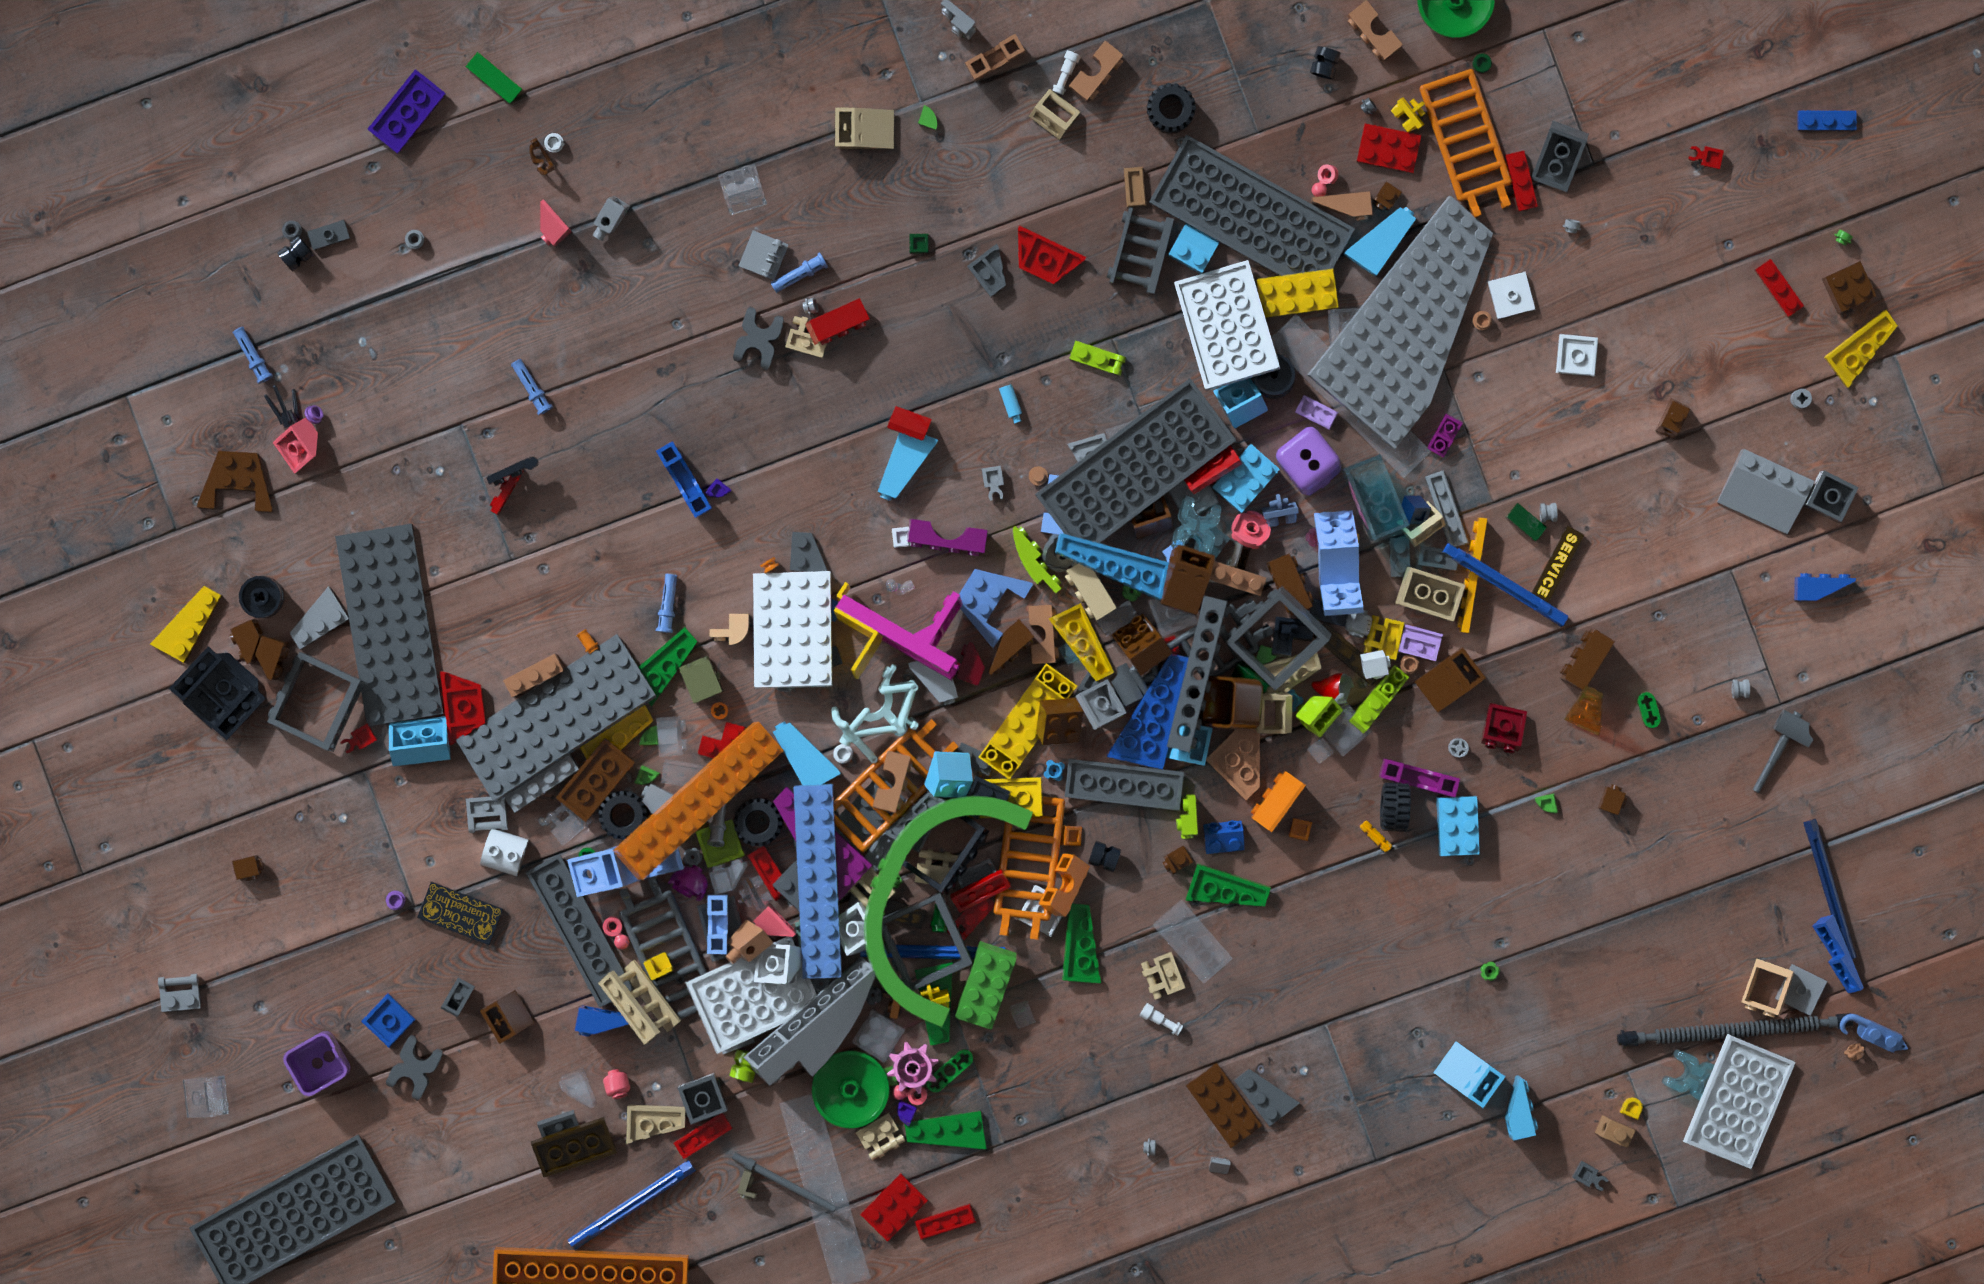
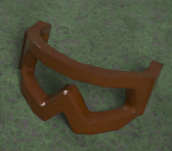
M537 138L531 140L529 152L532 162L538 164L537 171L542 175H546L555 170L554 165ZM540 149L549 164L546 170L541 168L544 160L536 159L534 150Z

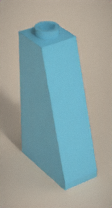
M1400 207L1344 253V256L1373 276H1376L1415 221L1414 212L1406 207L1404 209Z
M899 432L878 492L881 493L880 497L890 501L892 498L896 499L936 446L938 439L925 435L924 440L921 441Z
M784 721L775 726L776 731L773 733L802 785H822L841 774L840 770L792 723L786 724Z

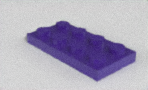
M415 69L367 130L399 154L446 93Z

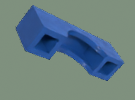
M672 441L656 451L680 490L694 517L698 518L713 509L675 443Z

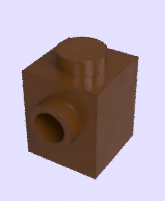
M1612 784L1611 787L1605 786L1598 808L1619 815L1620 809H1624L1627 802L1626 793L1621 792V787Z
M257 855L232 861L236 880L246 878V881L258 879L257 875L262 874L261 870L264 869L262 859H258Z

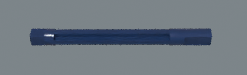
M1807 820L1803 824L1808 841L1810 842L1830 914L1835 916L1851 958H1857L1817 820Z

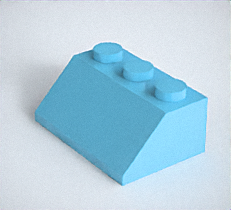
M446 717L389 723V753L392 765L401 766L450 760Z

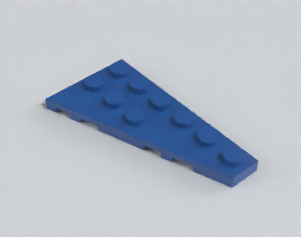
M1176 654L1168 656L1110 749L1107 757L1163 770L1168 751L1167 744L1189 657Z

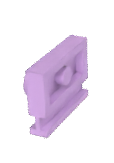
M1405 624L1398 652L1436 661L1443 634Z

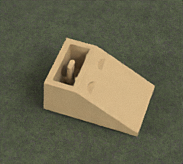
M835 108V148L894 149V110Z

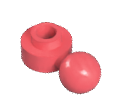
M1326 164L1320 167L1318 171L1320 182L1315 183L1311 189L1315 197L1325 196L1327 192L1326 185L1337 181L1338 170L1335 166Z
M616 916L606 918L603 923L604 932L609 936L615 937L614 944L618 949H626L630 941L626 935L621 934L622 921ZM614 922L616 924V928L611 929L609 927V924Z
M896 1085L892 1089V1096L895 1099L902 1100L907 1097L914 1105L923 1104L928 1094L923 1086L921 1098L915 1097V1088L910 1090L905 1088L899 1091V1085Z

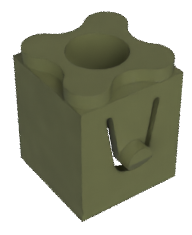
M709 656L679 668L693 703L700 702L724 691L719 681L721 675L719 672L716 673Z

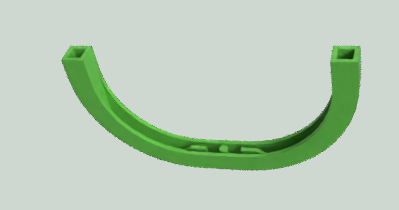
M966 796L938 803L916 816L899 833L886 858L881 859L878 866L880 870L878 877L875 876L870 886L873 889L868 899L864 916L865 948L871 968L882 987L897 1003L912 1014L942 1027L950 1009L926 999L909 989L892 969L884 950L882 940L883 913L907 854L921 836L946 820L966 815H983L1006 821L1026 830L1033 814L1032 811L992 797Z

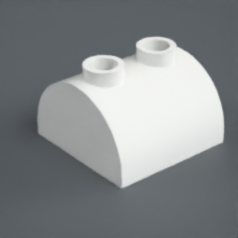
M491 829L482 853L480 865L518 876L529 840L497 829Z
M858 902L839 915L840 943L847 956L866 950L864 942V916L866 908L862 902Z

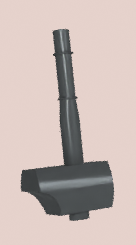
M1127 663L1116 667V677L1111 681V684L1123 706L1125 707L1143 698L1139 686L1129 672ZM1153 672L1142 676L1147 685L1153 682L1155 676Z
M1784 709L1782 710L1773 727L1782 735L1752 790L1760 793L1790 738L1808 748L1811 745L1813 738L1809 734L1810 723L1801 719L1803 715L1794 711L1792 714Z

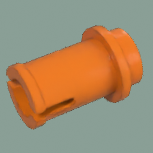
M587 629L576 635L585 647V652L591 654L599 648L598 642L595 643Z

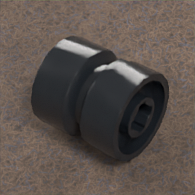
M1317 46L1314 55L1316 61L1312 62L1310 73L1321 78L1333 80L1336 72L1334 65L1338 64L1341 53L1327 47Z
M299 236L290 242L289 247L284 246L277 252L292 272L301 266L302 261L306 262L314 256Z
M1095 841L1088 864L1096 867L1101 865L1104 870L1114 873L1122 849L1114 846L1108 848L1105 843Z

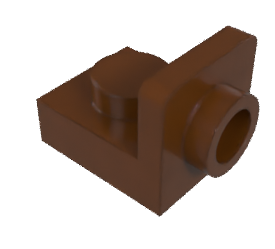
M1386 181L1373 200L1376 203L1375 207L1383 212L1385 210L1389 212L1402 191Z
M1184 845L1163 856L1165 861L1162 862L1167 872L1172 871L1173 874L1193 863Z
M883 992V997L892 998L887 992ZM894 999L893 1002L889 1001L887 1012L891 1013L890 1018L898 1019L901 1005Z

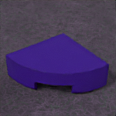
M716 478L705 494L711 497H723L732 490Z
M900 1100L897 1106L898 1116L904 1124L910 1126L917 1108Z

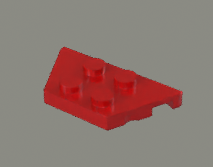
M1020 225L1018 226L1019 269L1054 285L1086 259L1085 256Z
M441 671L449 745H453L457 742L456 739L462 735L467 736L473 729L479 728L486 723L482 686L473 681Z

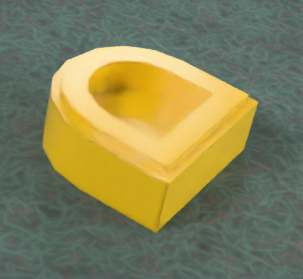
M1630 1097L1624 1101L1620 1113L1638 1120L1643 1108L1642 1103L1637 1098Z

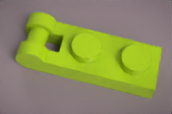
M1076 340L1069 358L1070 360L1119 376L1122 373V364L1126 361V357ZM1110 359L1115 360L1114 367L1108 366Z

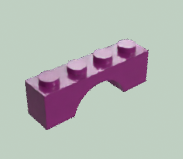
M910 519L906 542H911L912 547L922 548V544L930 545L932 550L941 551V547L949 548V552L960 553V550L968 551L967 555L979 556V553L985 552L988 530L966 527L965 531L958 538L946 540L934 532L930 521Z
M1383 759L1379 774L1380 778L1409 784L1452 797H1456L1460 778L1388 759Z

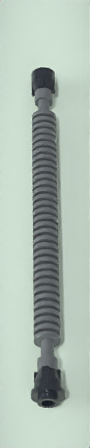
M1852 1013L1835 1014V1016L1828 1017V1019H1818L1817 1016H1809L1808 1018H1784V1020L1779 1019V1022L1777 1019H1774V1023L1773 1020H1769V1023L1768 1020H1764V1023L1763 1020H1760L1759 1024L1758 1021H1754V1024L1753 1021H1749V1024L1748 1022H1744V1024L1739 1022V1025L1736 1022L1734 1025L1733 1023H1729V1025L1725 1023L1724 1025L1715 1024L1714 1026L1713 1024L1709 1026L1700 1025V1027L1695 1026V1028L1690 1026V1029L1685 1027V1031L1683 1027H1680V1031L1678 1027L1675 1028V1031L1674 1028H1670V1032L1669 1028H1665V1032L1664 1029H1660V1032L1659 1029H1655V1033L1649 1034L1620 1030V1034H1617V1043L1622 1049H1626V1047L1644 1044L1646 1041H1656V1044H1660L1661 1040V1044H1665V1040L1666 1043H1670V1040L1671 1043H1675V1040L1676 1043H1679L1680 1039L1681 1042H1685V1039L1686 1042H1690V1039L1691 1041H1695V1039L1696 1041H1700V1039L1703 1041L1705 1038L1706 1040H1710V1038L1711 1040L1715 1038L1724 1039L1727 1034L1739 1038V1035L1744 1037V1034L1746 1037H1749V1033L1751 1037L1754 1036V1033L1755 1036H1759V1032L1761 1036H1764V1032L1765 1035H1769V1032L1770 1035H1774V1032L1775 1034H1779V1032L1784 1034V1031L1785 1034H1788L1789 1031L1790 1033H1794V1031L1795 1033H1799V1031L1809 1032V1030L1812 1032L1814 1030L1818 1031L1819 1027L1826 1026L1840 1029L1842 1018ZM1848 1021L1845 1029L1853 1028V1021Z

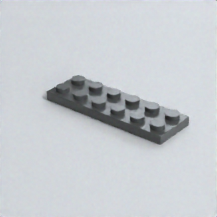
M1069 759L1064 797L1180 811L1184 772Z

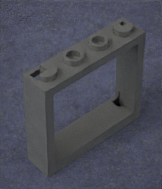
M1283 586L1278 590L1274 589L1267 596L1269 599L1264 603L1262 601L1258 603L1254 608L1255 612L1251 616L1247 614L1240 621L1242 624L1238 628L1234 626L1227 634L1228 638L1226 641L1275 691L1330 640L1332 635ZM1280 600L1317 638L1282 671L1274 676L1237 639Z
M299 652L292 661L293 667L291 671L285 676L283 689L276 696L277 702L268 713L269 719L267 722L327 751L334 752L365 685V681L306 653ZM305 661L351 682L324 742L279 721Z
M941 892L882 918V935L886 941L883 944L886 952L892 954L894 959L892 964L895 971L900 972L902 976L900 980L912 991L973 964L971 955ZM935 901L962 960L916 981H912L886 923Z

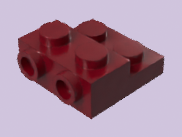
M1489 703L1481 744H1485V747L1488 749L1504 748V752L1510 754L1515 753V751L1518 752L1522 744L1527 711Z

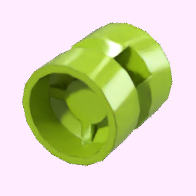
M737 1049L734 1058L736 1064L732 1065L729 1076L753 1083L756 1072L744 1058L749 1052Z

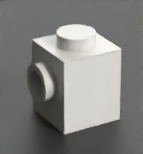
M1383 650L1360 655L1366 679H1379L1384 677V675H1388V668L1391 667L1389 656H1385Z

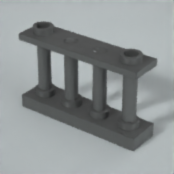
M1129 207L1128 212L1124 211L1121 222L1125 223L1114 266L1113 268L1109 267L1107 278L1110 279V284H1113L1114 278L1143 285L1147 289V294L1154 295L1174 219L1166 217L1165 221L1157 222L1131 215L1133 208ZM1129 222L1159 230L1162 233L1161 239L1154 241L1127 234ZM1124 241L1154 248V251H1157L1156 258H1151L1150 260L1122 252ZM1119 259L1149 267L1152 270L1151 277L1143 278L1117 271Z

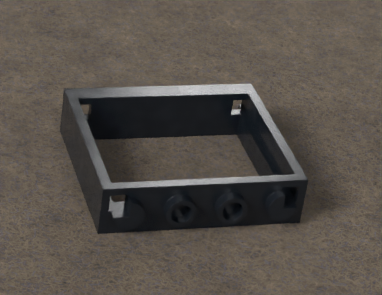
M967 815L960 816L959 818L977 831L941 884L906 860L902 864V866L945 895L950 893L952 888H955V882L959 876L964 875L967 870V864L977 856L978 848L986 842L985 839L990 832Z

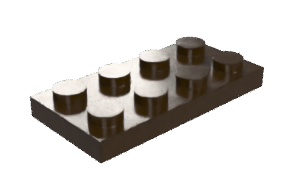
M604 1117L531 1141V1146L543 1177L617 1153Z

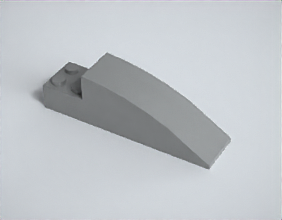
M860 957L842 973V977L833 980L744 1056L753 1070L769 1086L777 1082L796 1063L813 1076L828 1061L851 1030L863 1008L875 978L871 965Z

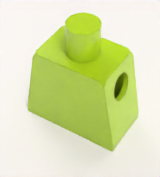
M1312 696L1305 705L1302 704L1298 707L1296 717L1307 730L1321 737L1343 710L1332 697Z

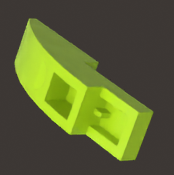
M1015 526L1013 528L1014 542L1026 571L1036 584L1044 580L1056 594L1061 589L1059 586L1061 581L1055 575L1051 577L1046 572L1049 568L1042 560L1037 562L1036 559L1041 555L1039 552L1041 548L1035 541L1031 543L1026 538L1028 533L1022 527L1017 528Z
M1394 665L1389 670L1388 675L1383 677L1359 706L1349 722L1364 734L1408 680L1409 676Z

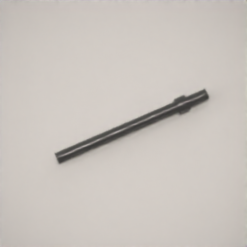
M736 1152L734 1153L732 1159L744 1165L745 1169L753 1170L828 1211L835 1212L836 1205L757 1164V1161L751 1158L747 1159Z

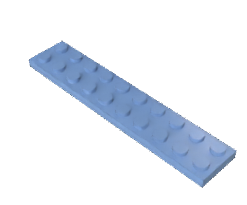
M833 784L794 786L803 979L842 977Z

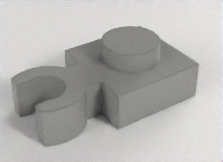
M1001 466L983 468L984 487H990L991 489L988 495L989 500H993L992 494L994 492L999 493L1000 499H1003V493L998 487L1004 485Z

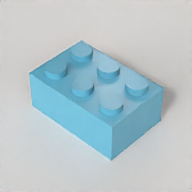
M1252 444L1239 456L1243 464L1222 476L1212 487L1215 492L1239 513L1245 510L1280 470Z
M1477 796L1436 797L1439 855H1479Z

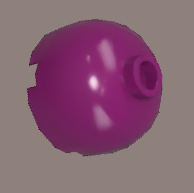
M692 865V867L683 866L684 869L675 871L668 884L673 883L672 888L688 898H691L693 895L697 897L696 901H702L708 888V881L705 875L702 874L703 870L698 866Z

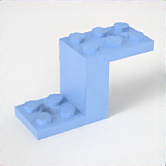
M1353 510L1314 513L1318 540L1319 584L1324 615L1363 613V602L1359 585V545Z
M617 846L567 860L577 897L623 887L640 880L636 879L613 852ZM679 848L646 878L684 869ZM587 870H590L592 873L591 879L587 875Z

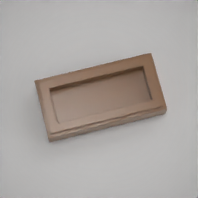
M1143 167L1124 168L1127 207L1146 206Z

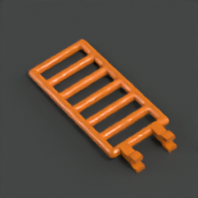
M1468 69L1421 85L1419 89L1457 200L1459 202L1467 200L1471 214L1475 218L1482 215L1475 197L1495 190L1497 191L1502 209L1509 207L1511 204L1504 187L1511 185L1512 180L1474 70ZM1469 78L1472 89L1434 102L1431 101L1428 91ZM1475 96L1478 107L1438 120L1434 109ZM1481 114L1484 122L1483 126L1444 138L1441 127ZM1487 132L1490 144L1450 156L1447 148L1448 145ZM1494 151L1496 162L1458 175L1456 174L1454 163ZM1500 169L1503 180L1463 193L1459 182Z
M932 719L918 733L908 728L903 736H900L878 757L876 763H872L834 801V811L842 804L871 834L865 842H862L834 814L835 826L861 852H865L928 791L924 784L918 789L905 776L904 780H908L906 788L912 795L905 802L902 801L900 810H896L895 813L890 815L887 811L873 808L874 798L861 785L870 778L880 789H891L875 773L884 764L887 751H898L900 754L911 756L909 761L913 762L912 766L926 780L928 771L903 744L911 737L933 759L935 750L923 739L937 725ZM953 741L942 752H954L959 746ZM855 791L885 820L878 829L848 800Z
M1043 796V804L1057 806L1056 817H1031L1029 822L1055 825L1054 835L1046 836L1012 831V824L1005 821L999 870L1002 869L1005 876L1009 878L1047 882L1048 888H1055V869L1058 864L1065 800ZM1010 839L1052 844L1051 855L1009 850ZM1008 858L1050 863L1049 874L1007 870ZM1007 889L996 894L994 914L1002 916L999 935L1009 936L1010 918L1017 917L1033 919L1030 939L1039 940L1041 921H1049L1051 913L1044 909V913L1002 908L1003 896L1040 901L1043 893Z

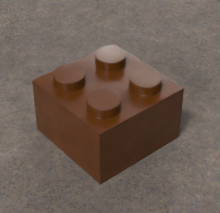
M1861 261L1822 278L1837 314L1876 297V293Z
M1077 698L1040 701L1036 732L1042 745L1080 741L1084 711Z

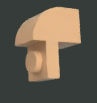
M729 614V629H710V637H714V641H726V637H729V645L741 642L749 631V614Z

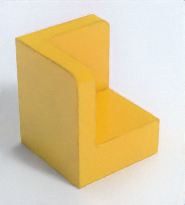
M666 952L652 957L643 963L651 981L673 971Z

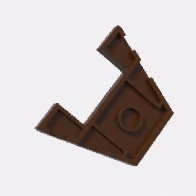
M218 451L198 500L197 508L215 509L216 489L256 491L255 511L273 512L258 453Z

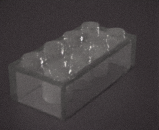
M1182 899L1152 924L1203 984L1233 959Z

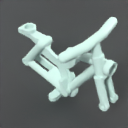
M894 664L890 667L886 666L882 672L884 679L878 690L884 695L885 701L880 710L870 713L869 708H864L849 726L847 721L841 719L839 709L836 706L831 709L833 721L843 732L839 742L848 747L851 742L854 743L872 763H876L878 758L860 737L889 733L903 736L907 732L906 723L913 730H916L918 727V722L915 718H908L918 685L913 680L890 684V679L897 668ZM906 692L897 718L890 710L893 703L892 693ZM883 717L891 725L857 730L864 720L871 722Z

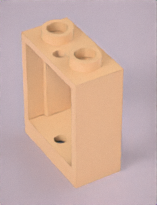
M1756 959L1742 999V1003L1746 1004L1745 1008L1756 1011L1757 1008L1764 1010V1015L1773 1018L1775 1014L1780 1016L1795 972ZM1760 968L1787 977L1776 1009L1749 1000Z

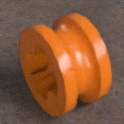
M775 557L760 565L761 568L765 569V574L779 566V563L775 562Z
M717 702L711 707V715L715 719H724L728 714V708L722 702ZM720 705L723 706L725 713L716 716L714 708H718Z

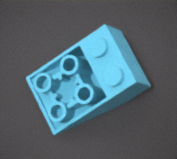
M1456 1041L1434 1071L1437 1076L1482 1108H1484L1505 1078L1503 1074Z
M1519 1075L1515 1077L1505 1115L1508 1134L1513 1141L1535 1136V1130H1538L1536 1119L1531 1116V1111H1534L1532 1101L1527 1098L1526 1094L1529 1092L1527 1081Z

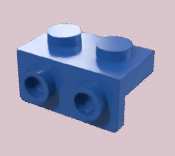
M1231 820L1203 825L1206 854L1245 850L1242 821Z

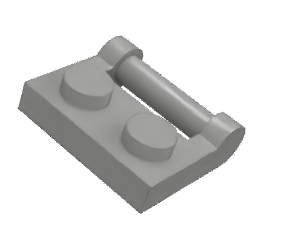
M491 797L466 799L469 833L490 829L508 830L505 798L496 803L493 802ZM500 815L501 821L474 822V817Z
M198 974L166 979L165 977H158L162 1012L201 1008ZM192 984V989L167 992L166 986Z

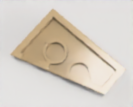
M1317 652L1276 691L1270 687L1268 693L1288 692L1295 685L1320 670L1321 664ZM1299 654L1263 665L1276 676Z
M628 1105L626 1144L639 1139L650 1138L653 1135L685 1128V1107Z

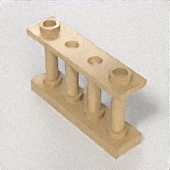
M633 960L623 969L624 974L618 976L615 971H612L598 984L645 1045L660 1033L659 1028L663 1026L669 1032L681 1020L636 960ZM628 980L635 989L631 992L624 984ZM640 996L646 1005L641 1007L635 998ZM652 1011L658 1020L653 1023L646 1013Z

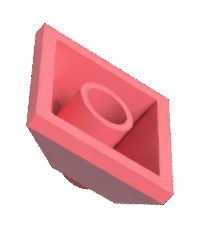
M543 199L540 202V231L544 234L541 238L548 246L552 244L555 247L572 231Z
M304 418L291 425L273 441V444L294 474L316 456L318 432L307 418Z
M771 904L753 921L767 935L793 937L797 933Z

